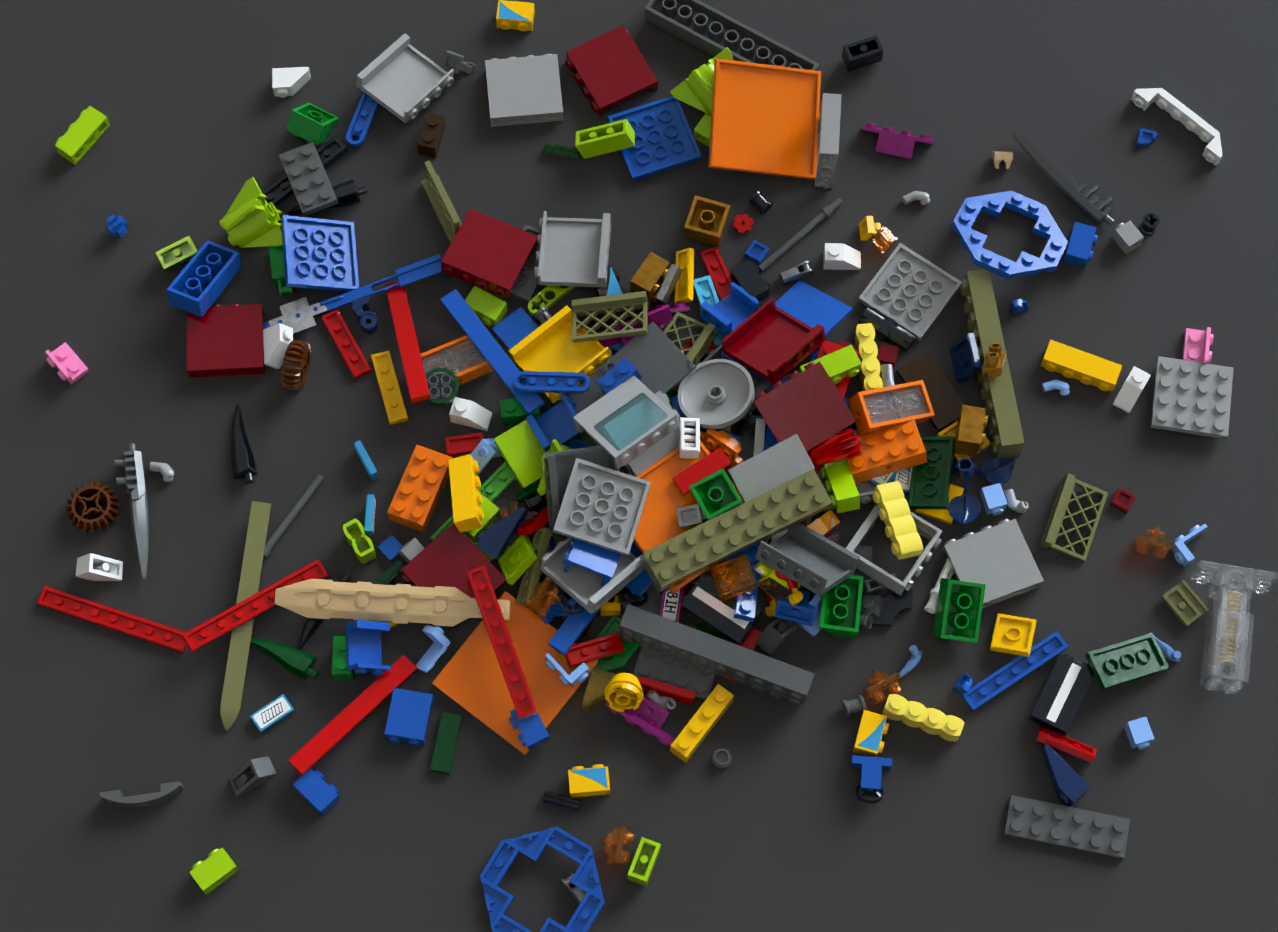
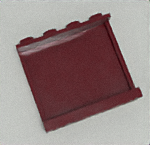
M624 25L566 51V66L569 70L572 69L577 84H581L584 96L590 99L591 108L600 117L603 116V110L647 89L651 93L658 90V80Z
M469 209L441 260V271L449 276H456L463 282L475 284L482 290L494 292L499 297L510 299L511 289L529 255L537 247L538 236Z
M772 297L755 313H752L747 320L739 324L733 332L724 337L722 340L723 354L775 385L825 341V332L823 326L818 324L811 328L776 307L775 298Z
M249 303L248 305L231 304L230 306L212 305L202 317L187 312V373L189 377L265 374L263 350V314H265L263 305L258 303Z
M814 361L804 366L805 371L799 374L796 371L789 375V380L784 384L780 381L771 386L772 391L766 394L763 391L755 396L756 401L753 402V405L760 412L778 443L797 434L806 452L856 422V419L821 362L815 364Z
M454 523L401 569L403 574L401 578L406 584H412L416 587H456L471 598H475L466 573L470 570L485 565L494 591L506 583L505 577L463 532H459Z

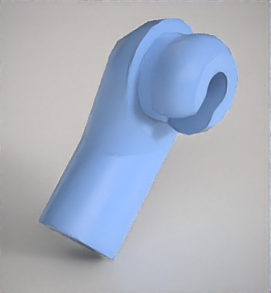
M1055 379L1041 383L1043 392L1057 389L1060 390L1059 393L1062 396L1070 393V386L1066 382Z

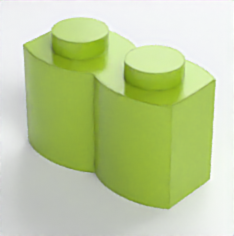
M357 519L344 524L343 530L346 540L353 547L357 559L362 564H365L376 558L373 543L365 535L362 524Z

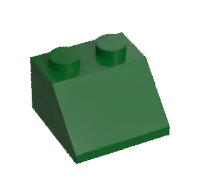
M308 102L291 111L286 130L295 137L307 140L308 143L313 142L314 145H319L326 141L338 123L339 117Z
M724 468L689 486L707 520L713 519L741 505L743 502Z

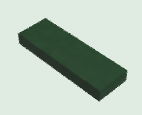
M442 712L430 771L445 774L451 773L462 715Z

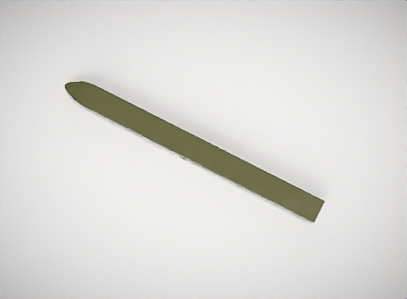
M252 501L236 605L258 593L271 509L270 503ZM254 619L232 630L220 705L221 718L226 731L231 728L240 711Z

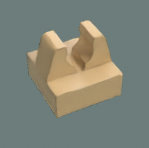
M992 151L994 167L999 169V163L1003 160L1005 162V169H1009L1013 160V153Z

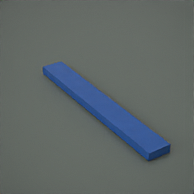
M455 289L441 298L440 301L526 413L530 415L542 407L544 402L536 392H521L515 388L513 378L520 371L458 291ZM522 380L520 382L521 385H525L527 383L525 380Z
M632 542L630 552L638 558L642 553L635 543ZM601 607L592 615L584 609L580 613L568 616L549 641L548 646L565 656Z

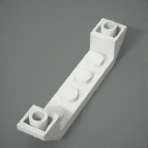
M1163 88L1136 89L1131 100L1137 107L1145 111L1155 102L1159 108L1166 110L1175 120H1179L1188 130L1193 131L1202 141L1207 142L1208 145L1205 147L1202 155L1215 166L1219 164L1222 157L1219 131Z

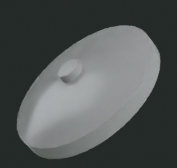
M713 359L698 364L696 369L681 381L678 389V402L686 418H700V427L706 429L724 428L739 421L751 408L755 396V388L749 372L737 362L727 359Z

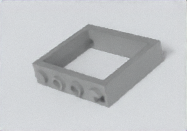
M823 93L814 187L833 188L839 155L842 94Z
M876 504L845 549L860 557L856 569L901 596L904 590L909 591L913 585V577L920 575L924 568L921 566L923 562L928 563L933 555L931 550L933 548L937 549L942 540L939 538L942 530L910 511L918 534L930 541L904 580L901 581L855 553L879 518L880 508Z

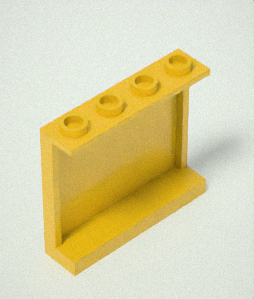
M565 306L509 350L511 359L522 371L584 373L588 377L611 357L609 348H605L598 340L573 343V312L568 306ZM582 328L577 333V336L584 335L588 331ZM543 392L552 403L562 399L560 395L563 393Z

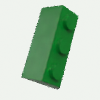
M851 575L822 595L819 629L836 637L856 638L859 632L864 576Z
M941 578L933 636L977 643L986 584Z

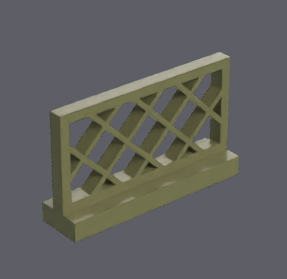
M429 160L424 162L427 179L421 181V184L451 244L462 223L439 175H436Z
M646 291L572 300L573 343L648 334L649 300ZM643 309L638 316L633 313L635 310ZM618 312H625L619 318L614 315ZM606 314L601 320L596 318L597 315ZM630 315L634 319L627 324L623 320ZM588 316L583 322L578 320V317ZM608 319H614L615 322L610 326L605 324ZM591 320H594L596 324L592 328L586 326ZM638 321L643 324V328H633ZM619 324L624 326L621 331L614 330ZM601 326L606 329L603 333L595 332ZM582 328L588 331L584 335L577 336V333Z
M676 312L673 317L674 320L670 321L664 333L667 336L676 334L677 340L672 342L675 345L679 344L680 350L684 355L686 354V357L696 365L716 338V325L711 323L706 325ZM680 319L685 321L687 326L676 328L675 324ZM700 328L702 332L692 335L691 329ZM688 330L690 336L680 339L678 333ZM692 341V347L683 350L681 343ZM681 381L672 390L678 392Z
M1070 473L1065 475L1061 480L1039 546L1045 549L1049 547L1085 562L1108 492L1075 479V475ZM1075 485L1082 488L1083 495L1076 496L1073 490ZM1096 493L1102 496L1100 502L1094 504L1090 494ZM1086 497L1090 507L1082 509L1078 499ZM1074 501L1079 511L1071 514L1068 504ZM1089 509H1092L1095 515L1094 520L1088 521L1084 513ZM1080 514L1084 524L1077 526L1072 516ZM1069 519L1073 528L1065 531L1062 525L1063 520ZM1086 526L1089 536L1082 538L1079 528ZM1075 531L1079 541L1071 543L1067 533ZM1063 535L1067 545L1064 547L1056 545L1057 537ZM1081 543L1084 550L1082 555L1075 552L1074 545Z
M540 528L534 533L532 546L537 559L523 573L516 603L520 605H527L535 609L538 605L533 602L535 594L539 592L542 599L545 594L543 589L548 586L550 587L553 582L540 570L541 559L547 552L551 553L554 550L550 548V538H553L556 544L560 541H565L567 538L553 533L551 529ZM542 574H544L547 584L543 586L539 582Z

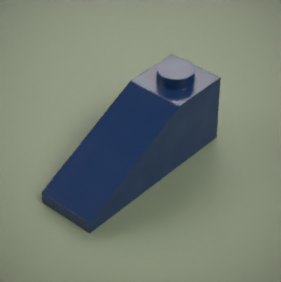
M521 507L486 529L485 532H481L476 539V542H478L476 547L499 560L516 533V529L528 514L529 509Z
M1046 744L1041 752L1059 800L1071 807L1087 792L1090 786Z

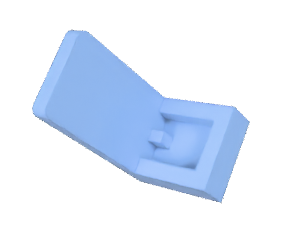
M494 438L482 439L470 454L474 461L477 460L480 471L477 472V476H479L493 457L502 456L493 441Z
M1206 524L1201 527L1199 525L1194 526L1189 530L1190 534L1185 537L1181 535L1173 541L1174 545L1171 550L1176 561L1182 564L1184 568L1190 565L1195 558L1185 544L1204 533L1207 529Z
M426 624L422 631L434 643L415 665L418 670L425 673L434 667L435 662L446 652L447 647L451 643L443 635L445 632L440 627H432Z
M549 653L545 655L546 665L552 671L556 669L560 674L558 678L565 685L569 684L573 687L578 682L582 683L589 677L588 673L590 670L584 662L568 675Z

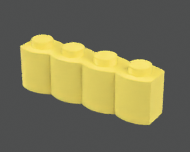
M871 323L858 324L854 337L855 346L858 347L859 351L858 357L862 363L859 377L863 384L862 391L883 388V382L879 376L878 348L874 341L875 329Z
M899 481L877 485L872 496L874 502L880 508L879 517L886 525V536L890 537L892 541V553L897 556L898 560L921 555L923 544L917 532L914 519L911 516L908 503L904 498L901 484Z
M889 694L882 713L891 720H901L907 726L920 727L928 734H938L941 738L951 742L958 741L964 726V721L956 716L945 715L940 710L934 708H926L919 702L907 701L904 697L897 694Z

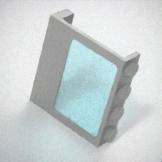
M634 375L573 417L576 430L579 433L586 431L614 458L617 469L627 465L636 456L644 453L646 449L658 443L662 438L679 427L677 415Z

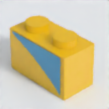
M498 0L497 28L503 30L516 29L523 32L532 31L535 14L534 3Z
M867 710L863 711L853 749L854 753L869 757H877L878 753H882L885 743L881 741L882 735L887 734L889 723L886 722L887 716Z
M596 764L592 768L585 769L583 766L572 767V770H568L570 797L610 795L608 766L604 767L603 764Z

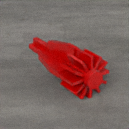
M851 427L838 432L837 436L831 437L810 449L811 453L808 455L816 466L838 462L846 458L849 460L862 455L859 448L862 442L858 434L854 435Z

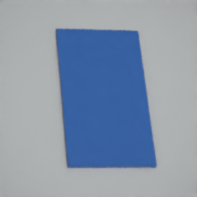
M801 280L775 302L776 307L811 328L818 324L823 326L825 337L853 311L852 307ZM723 352L721 353L722 357L736 362L735 360L723 354ZM744 367L747 371H749V372L753 373L754 375H756V376L762 378L761 376L757 375V374L754 373L753 371H751V370H749L748 368Z

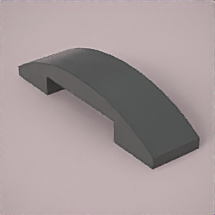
M181 781L160 784L161 792L124 797L120 790L100 792V797L103 801L116 806L129 808L147 807L173 798L184 790V786Z

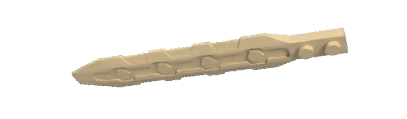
M308 579L277 588L275 592V604L307 618L393 621L400 624H408L409 622L433 624V626L450 627L469 618L483 619L476 598L469 597L456 587L435 586L433 588L416 587L410 584L382 585L372 584V582L358 581L357 583H347L324 579ZM497 599L504 620H510L511 600Z

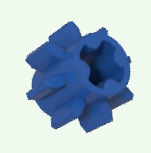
M112 214L106 219L108 225L105 227L113 237L118 235L122 238L128 233L126 227L129 224L121 215L116 217Z

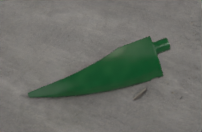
M251 637V646L277 661L288 672L304 680L308 676L313 679L317 678L319 672L313 670L317 660L316 656L278 642Z

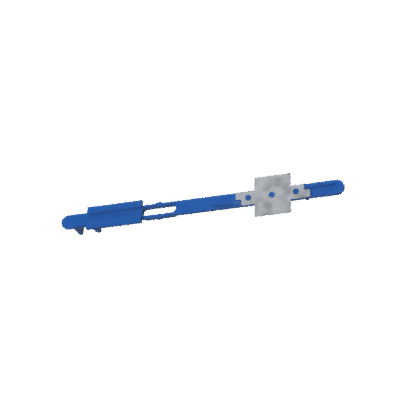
M438 254L395 270L396 275L382 278L380 281L309 306L306 297L280 306L283 316L263 323V329L278 323L293 328V333L316 325L314 316L352 303L355 299L366 295L379 294L399 285L403 287L439 273L443 275L444 272L441 271V260L443 257L440 258ZM395 278L399 280L394 285L377 291L372 290L373 286Z

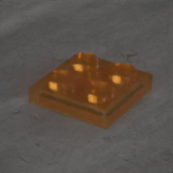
M747 554L710 568L721 601L758 588Z

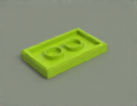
M527 420L493 439L522 489L542 477L541 458L543 453L546 452L540 445Z

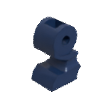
M370 295L352 301L353 315L357 318L358 322H361L362 330L366 334H373L378 328L375 313L365 311L371 307Z

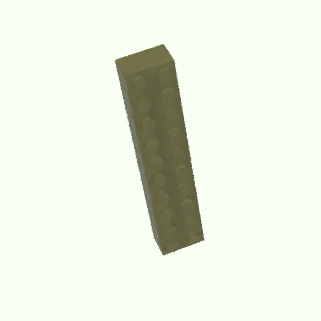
M986 269L966 271L965 278L962 279V286H960V295L965 300L963 310L964 314L968 315L967 329L974 333L981 366L983 367L990 343L1002 344V351L1006 350L990 272ZM1006 354L1001 376L991 377L987 372H983L982 368L977 372L978 383L982 385L980 390L981 399L985 400L986 407H984L986 408L985 415L989 419L987 426L989 436L992 435L993 439L991 450L992 453L996 454V458L1018 457L1025 443Z
M812 469L643 552L640 560L659 593L827 510L832 501L815 470Z

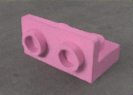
M1207 327L1205 331L1186 328L1182 360L1206 364L1211 362L1212 351H1209V347L1212 345L1214 337L1211 334V327Z
M66 342L53 352L45 351L48 356L46 361L52 368L56 366L59 370L57 372L59 377L63 381L67 380L71 385L89 372L85 364Z

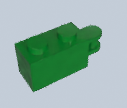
M283 246L269 247L274 285L279 287L280 296H283V293L293 294V287L282 286L286 285Z

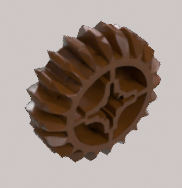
M292 340L289 343L283 358L280 377L283 388L290 391H300L303 388L311 361L309 343L301 340Z
M91 481L89 486L83 483L82 489L76 487L77 493L71 492L70 495L73 499H67L69 506H66V510L69 512L67 516L71 519L72 525H76L77 529L83 528L86 533L91 529L92 533H95L96 528L103 531L102 526L105 525L109 528L108 522H115L113 516L118 515L116 510L119 508L117 503L118 497L114 495L115 492L112 489L109 490L108 485L102 487V483L98 482L95 486L94 482ZM104 498L107 499V508L105 511L101 507ZM80 504L84 507L81 517L78 514Z

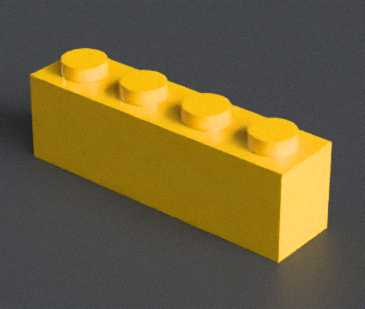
M1051 339L1041 366L1047 371H1055L1061 373L1066 378H1075L1083 384H1091L1097 386L1102 391L1110 392L1113 391L1122 368L1120 364Z
M470 454L449 459L454 524L460 533L481 528L484 513L480 507V503H483L479 492L481 482L477 476V472L480 471L477 460L474 461Z
M717 684L671 744L670 752L686 763L732 704L734 695Z

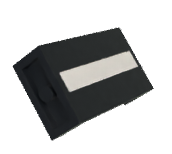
M748 415L744 420L741 419L740 443L742 444V450L739 457L744 461L763 452L768 425L762 416Z
M702 573L700 577L698 576L694 579L690 592H686L681 598L682 609L685 611L689 610L733 639L735 644L742 646L762 617V611L756 608L753 622L733 618L736 594Z
M1060 653L1028 720L1065 736L1094 677L1090 665L1087 663L1081 664L1075 661L1074 657Z

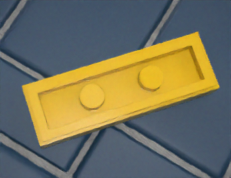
M690 247L676 252V265L679 266L682 272L675 285L674 303L693 301L694 249Z

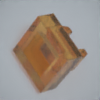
M886 226L881 227L872 238V241L882 253L888 252L898 239L892 235V231L888 230Z
M511 501L510 509H501V518L504 519L518 510V502Z

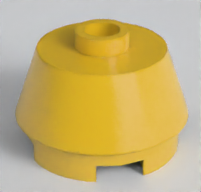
M630 673L614 675L604 689V696L609 702V707L618 712H624V709L632 708L636 710L644 697L639 679Z

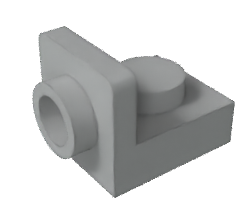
M699 504L676 508L680 528L700 525L707 520Z

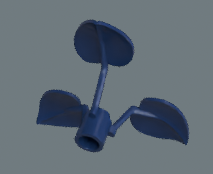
M953 456L952 474L958 472L959 476L964 479L965 496H957L950 501L948 508L951 517L960 524L966 525L976 520L981 512L980 500L977 497H968L967 480L973 476L974 471L982 478L986 477L987 482L992 485L998 483L1003 485L1012 476L1015 460L1010 458L988 459L982 463L980 471L971 459L962 458L958 461Z

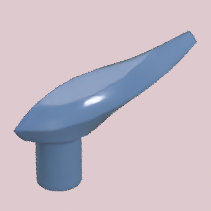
M1154 635L1163 655L1171 661L1180 662L1181 652L1174 651L1168 644L1160 641Z
M916 645L909 647L912 656L896 677L897 679L909 673L919 663L922 651H918Z

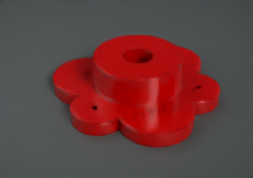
M747 214L742 216L736 215L733 227L737 228V231L741 234L751 231L754 219L748 218Z

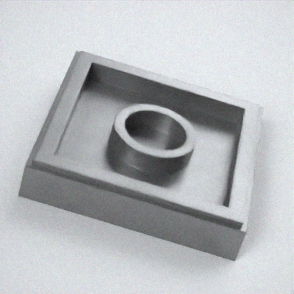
M671 264L656 296L661 303L666 305L682 272L679 266Z

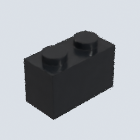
M876 35L843 46L842 59L849 72L882 61L884 49Z
M750 259L730 270L732 282L742 287L749 295L755 297L758 302L768 297L770 285L765 278L761 277L758 266L752 264Z

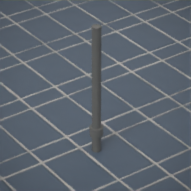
M837 198L829 206L826 205L822 208L821 213L758 266L759 270L763 272L821 221L829 218L833 211L843 203L842 200Z
M318 474L267 541L263 559L270 555V550L325 478L322 475Z

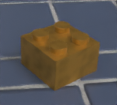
M695 195L684 226L683 237L719 247L730 216L731 205Z
M650 252L631 279L630 293L646 291L650 307L652 302L655 303L658 300L656 296L668 273L670 262Z
M962 405L957 420L954 454L976 457L978 451H982L986 436L984 430L988 421V416L985 415L986 408Z

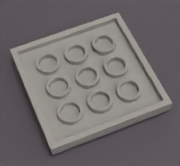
M899 243L860 295L858 301L882 317L894 319L899 324V327L921 341L960 288L962 282L902 243Z
M1158 356L1150 428L1227 439L1234 368Z
M576 458L553 532L628 556L651 482Z

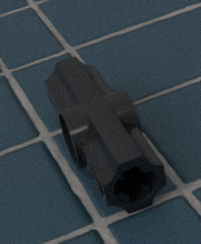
M869 308L865 309L859 319L861 324L871 323L879 339L885 342L890 341L905 351L911 347L915 340V336L899 327V324L890 317L884 318Z

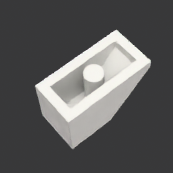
M309 67L272 68L274 96L281 98L293 96L311 79Z
M825 243L823 269L861 270V252L846 244Z
M278 323L263 329L264 365L280 369L287 347L293 340V328Z
M1134 366L1112 405L1130 413L1151 375Z
M455 397L449 415L452 423L487 431L492 412L474 401Z
M92 553L77 558L76 577L90 581L122 580V561Z

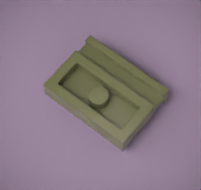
M1184 580L1161 597L1185 628L1209 611Z

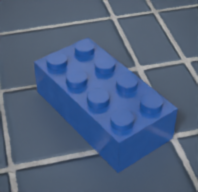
M207 240L166 289L169 304L202 317L242 268L239 252Z

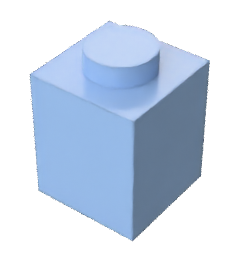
M998 483L981 489L979 495L986 515L993 514L995 516L1003 513L1007 507V501L1001 484Z
M1147 717L1129 721L1124 726L1132 749L1138 747L1139 750L1150 747L1154 736Z

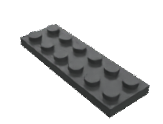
M1011 795L1004 836L1123 860L1126 853L1130 819Z

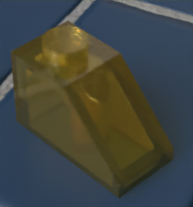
M592 668L582 701V710L586 711L606 700L604 689L615 673Z

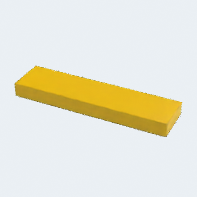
M389 350L371 355L390 425L407 421L408 416Z

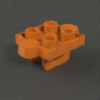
M708 429L706 433L700 431V440L710 453L721 447L731 461V465L724 469L728 476L730 475L729 469L744 462L739 457L742 444L723 430L716 431L714 429Z

